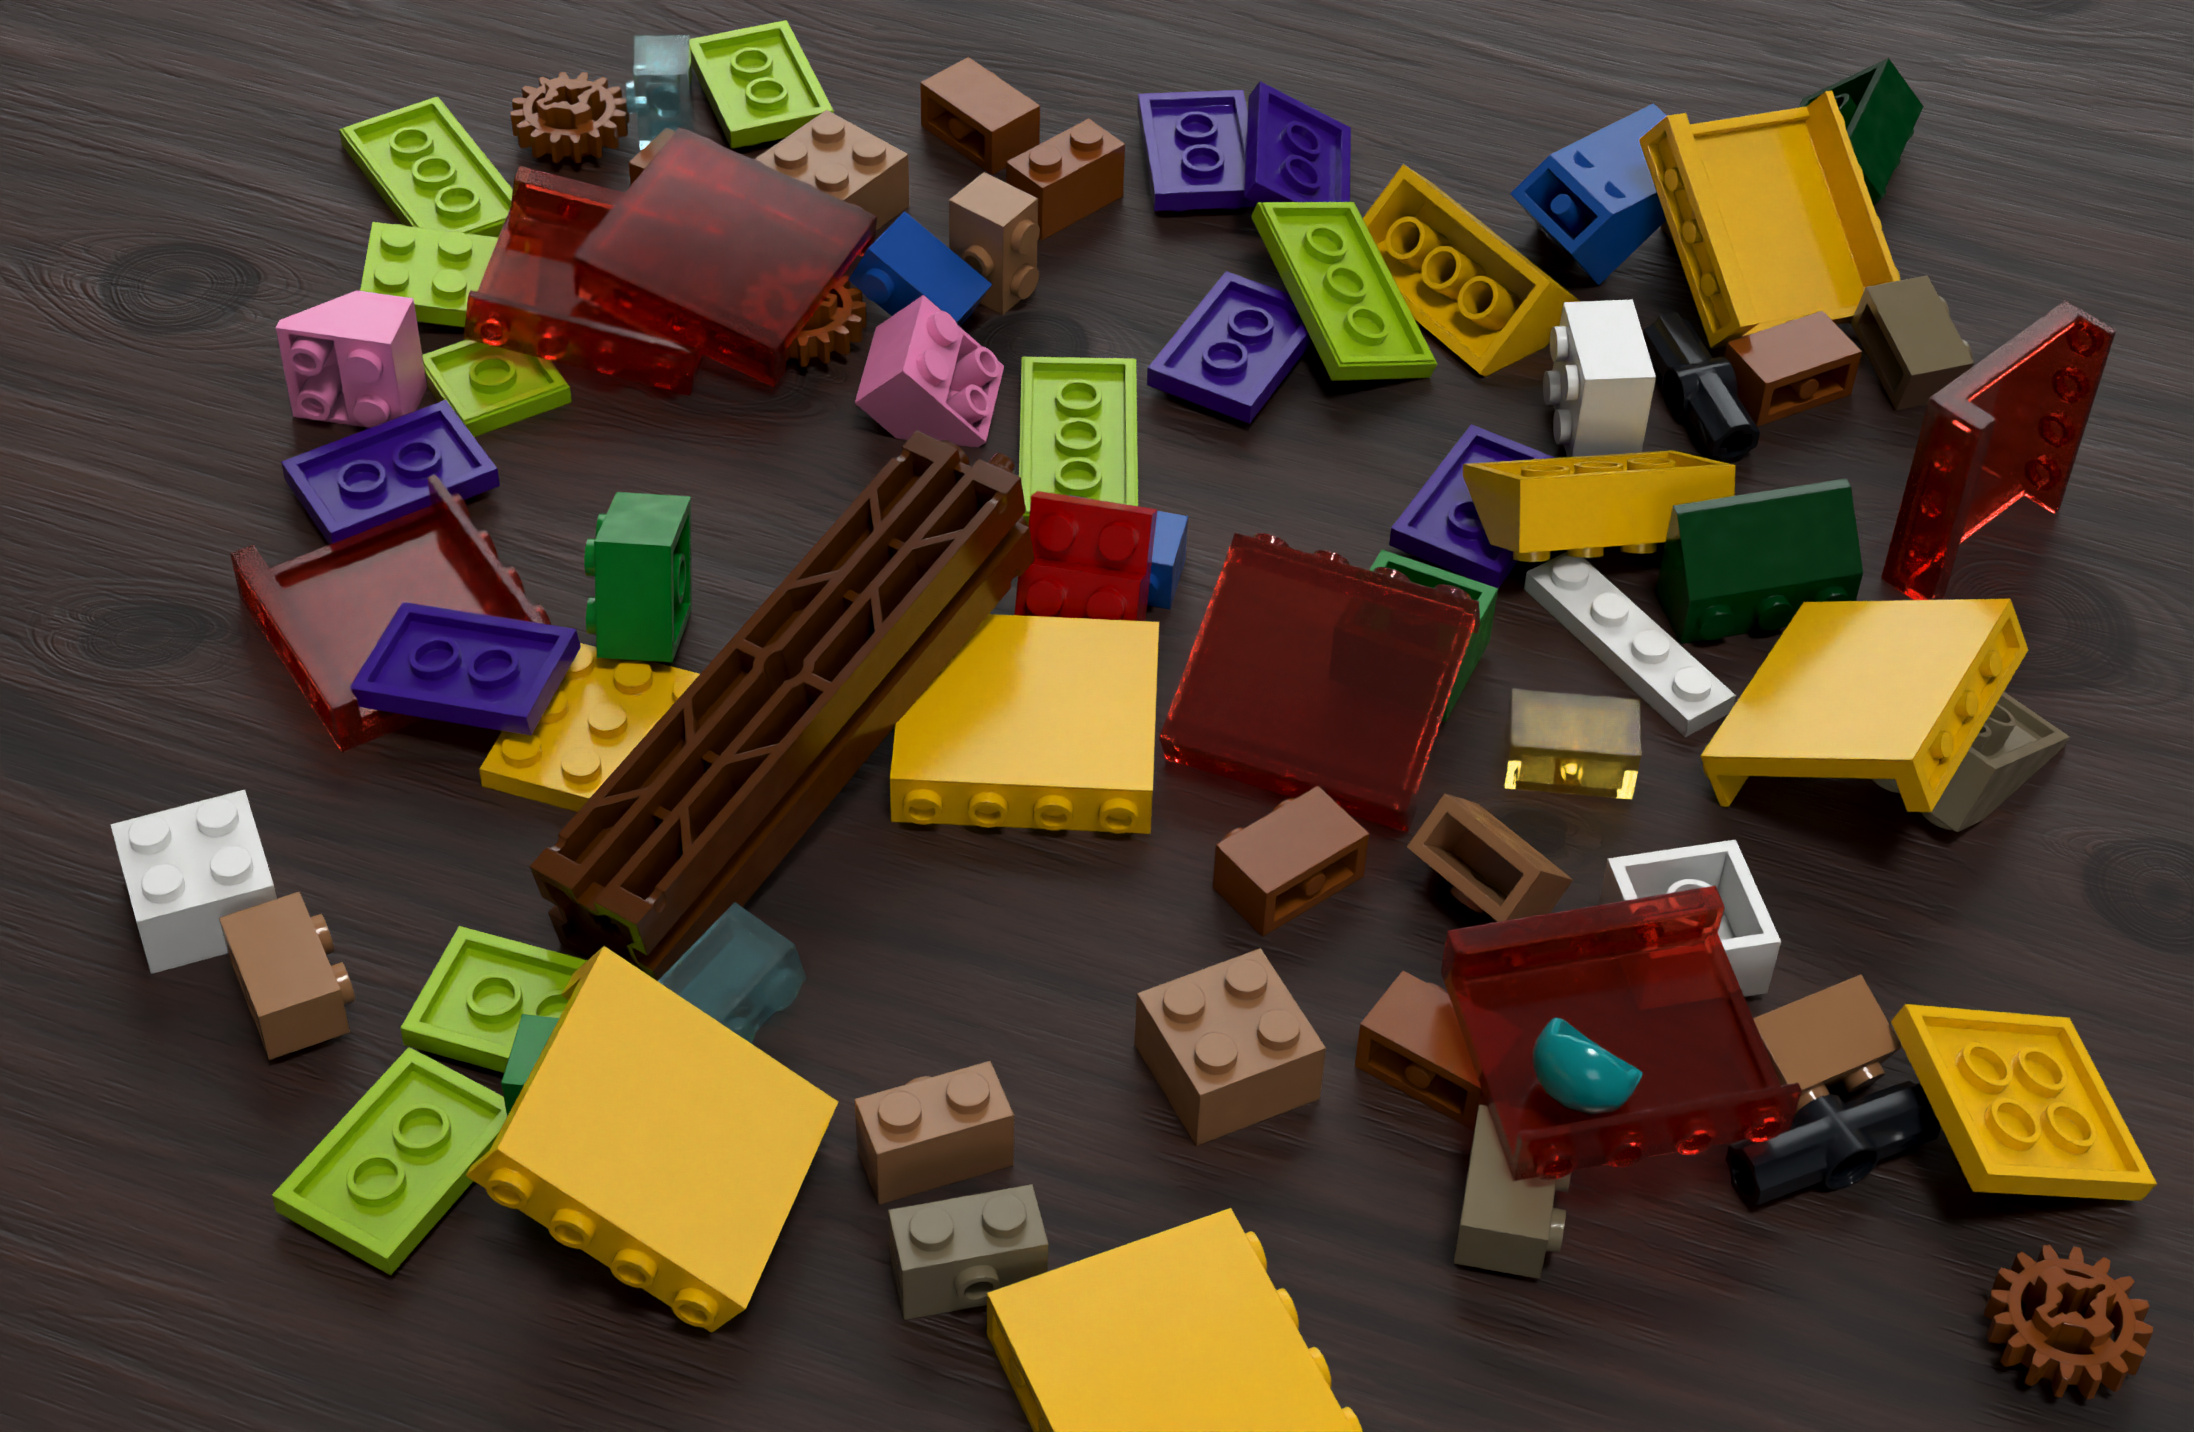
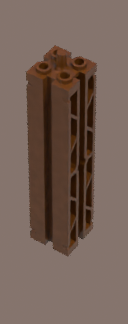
M915 431L902 446L901 455L898 458H891L559 832L557 843L553 847H546L529 866L541 897L555 904L548 914L560 943L589 959L605 946L671 991L681 981L680 974L688 967H693L895 727L896 723L905 715L1012 588L1011 581L1016 576L1021 577L1035 560L1030 529L1023 517V514L1026 512L1021 477L1013 473L1015 465L1008 456L1003 453H996L989 462L978 459L971 467L969 466L967 455L956 444L947 440L939 441L922 432Z

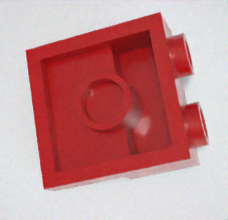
M1036 491L1031 496L1028 524L1035 560L1021 577L1018 576L1014 615L1146 621L1158 509Z

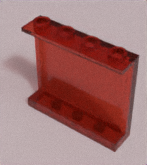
M679 127L573 255L574 294L775 387L786 372V355L789 345L857 255L863 256L867 249L875 242L877 216L857 205L849 204L820 191L809 183L798 181L774 170L758 160L750 159L719 145L710 138L702 137Z
M519 166L514 178L511 207L477 292L470 290L468 295L464 339L690 396L731 269L740 222Z
M2065 300L1929 398L1881 579L1913 600H1943L1959 545L2024 495L2053 514L2060 510L2115 337V329Z
M436 474L427 477L431 498L430 506L274 567H268L254 545L230 553L241 600L342 753L424 719L422 717L361 708L358 706L357 698L349 688L402 602L551 625L544 608L539 603L531 605L525 597V590L516 570L512 566L504 568L500 563L495 545L485 529L479 531L475 529L462 497L458 493L450 495Z
M1235 532L1159 737L1166 760L1293 798H1297L1319 786L1349 815L1409 832L1417 811L1416 793L1471 633H1478L1480 628L1479 601L1471 599L1467 592L1451 585L1439 584L1435 588L1410 582L1406 575L1391 568L1377 567L1374 571L1350 565L1347 559L1334 552L1316 550L1314 554L1290 548L1284 540L1270 534L1257 533L1254 537Z
M1716 885L1447 931L1441 975L1513 1181L1535 1177L1543 1180H1555L1567 1176L1574 1170L1607 1164L1612 1167H1626L1646 1157L1673 1152L1692 1155L1703 1152L1713 1145L1745 1139L1750 1142H1764L1777 1137L1781 1133L1790 1131L1802 1090L1799 1083L1781 1085L1718 935L1725 907ZM1557 1017L1565 1020L1588 1039L1643 1072L1642 1079L1634 1090L1633 1095L1619 1109L1614 1112L1589 1115L1564 1107L1546 1093L1537 1079L1533 1067V1048L1542 1030L1553 1018Z

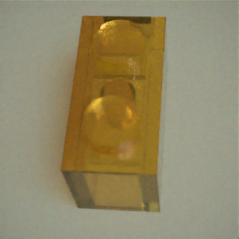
M1512 689L1505 729L1504 788L1624 799L1633 798L1641 760L1640 700Z

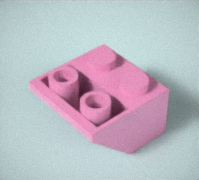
M356 290L281 319L276 326L293 417L372 428L417 410L427 389V382L413 298Z
M922 295L876 327L855 404L896 439L908 440L917 430L939 441L947 440L958 446L978 448L987 441L1004 365L997 360L991 350L981 346L958 326L950 314L940 310L927 297Z

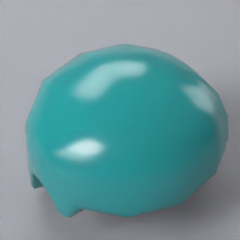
M1553 1018L1545 1026L1533 1048V1067L1537 1079L1546 1093L1564 1107L1585 1114L1597 1115L1616 1111L1633 1095L1634 1090L1642 1079L1643 1072L1594 1043L1561 1018Z

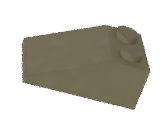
M2003 692L1933 811L1921 812L1922 815L1936 826L1948 830L1953 829L1956 832L1983 821L2064 748L2070 736ZM1872 779L1882 788L1900 793L1895 779Z

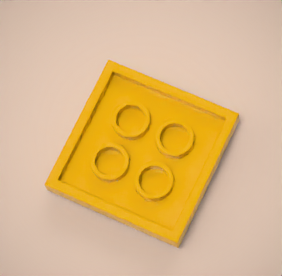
M580 643L581 648L532 735L501 732L479 768L482 786L578 812L700 674L653 661L597 658L595 646Z
M1905 1004L1892 1019L1891 1024L1973 1192L2142 1201L2157 1185L2070 1018Z

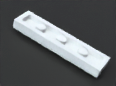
M1567 552L1527 571L1524 590L1682 736L1687 737L1729 714L1734 705L1736 695L1586 559L1568 556Z

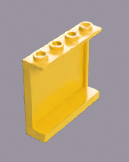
M1832 90L1825 91L1806 107L1690 124L1686 113L1668 115L1639 139L1711 348L1725 346L1727 342L1738 339L1741 336L1750 335L1819 311H1823L1836 325L1851 322L1866 287L1900 281V274L1894 265L1882 231L1881 221L1875 212L1864 181L1862 168L1858 164L1846 130L1844 118L1839 111Z
M2011 599L1803 602L1700 756L1703 762L1704 773L1712 784L1720 806H1730L1749 776L1895 779L1907 812H1932L2028 652V647Z
M989 614L895 725L890 772L891 822L921 825L946 824L986 828L1011 827L1051 831L1076 830L1116 834H1150L1159 622Z
M603 946L572 974L561 995L569 1000L491 1149L469 1168L466 1176L484 1187L487 1194L497 1203L508 1208L518 1209L548 1228L552 1237L561 1244L581 1249L608 1266L612 1274L622 1283L644 1289L672 1307L674 1314L685 1323L696 1327H703L712 1333L747 1308L838 1101Z
M1231 1208L987 1293V1335L1033 1432H1363L1353 1410L1349 1407L1341 1409L1331 1391V1376L1322 1353L1317 1347L1308 1349L1298 1331V1315L1290 1295L1284 1288L1276 1290L1266 1272L1267 1261L1258 1237L1252 1231L1247 1233L1243 1231Z

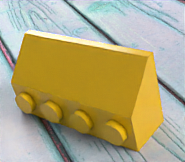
M1404 164L1363 217L1414 319L1484 377L1545 348L1550 342L1552 327L1560 326L1563 302H1580L1435 184Z
M1670 450L1463 464V478L1489 543L1513 551L1514 560L1541 562L1550 560V551L1567 550L1568 556L1581 558L1601 557L1604 555V547L1620 546V551L1626 553H1654L1657 551V543L1666 541L1673 505L1735 496L1736 465Z

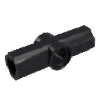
M1678 312L1659 315L1651 326L1644 329L1643 336L1650 359L1663 378V395L1669 412L1677 418L1687 416L1711 456L1718 457L1724 463L1742 460L1746 453L1757 447L1760 431L1737 397V379L1731 363L1726 357L1712 358L1690 322L1683 320Z
M1908 1080L1844 1103L1839 1095L1829 1094L1821 1096L1803 1106L1792 1117L1789 1124L1729 1145L1725 1160L1730 1170L1731 1183L1744 1202L1752 1201L1754 1204L1759 1205L1821 1181L1829 1189L1838 1190L1849 1187L1867 1176L1876 1167L1879 1160L1937 1139L1941 1125L1921 1084H1914Z

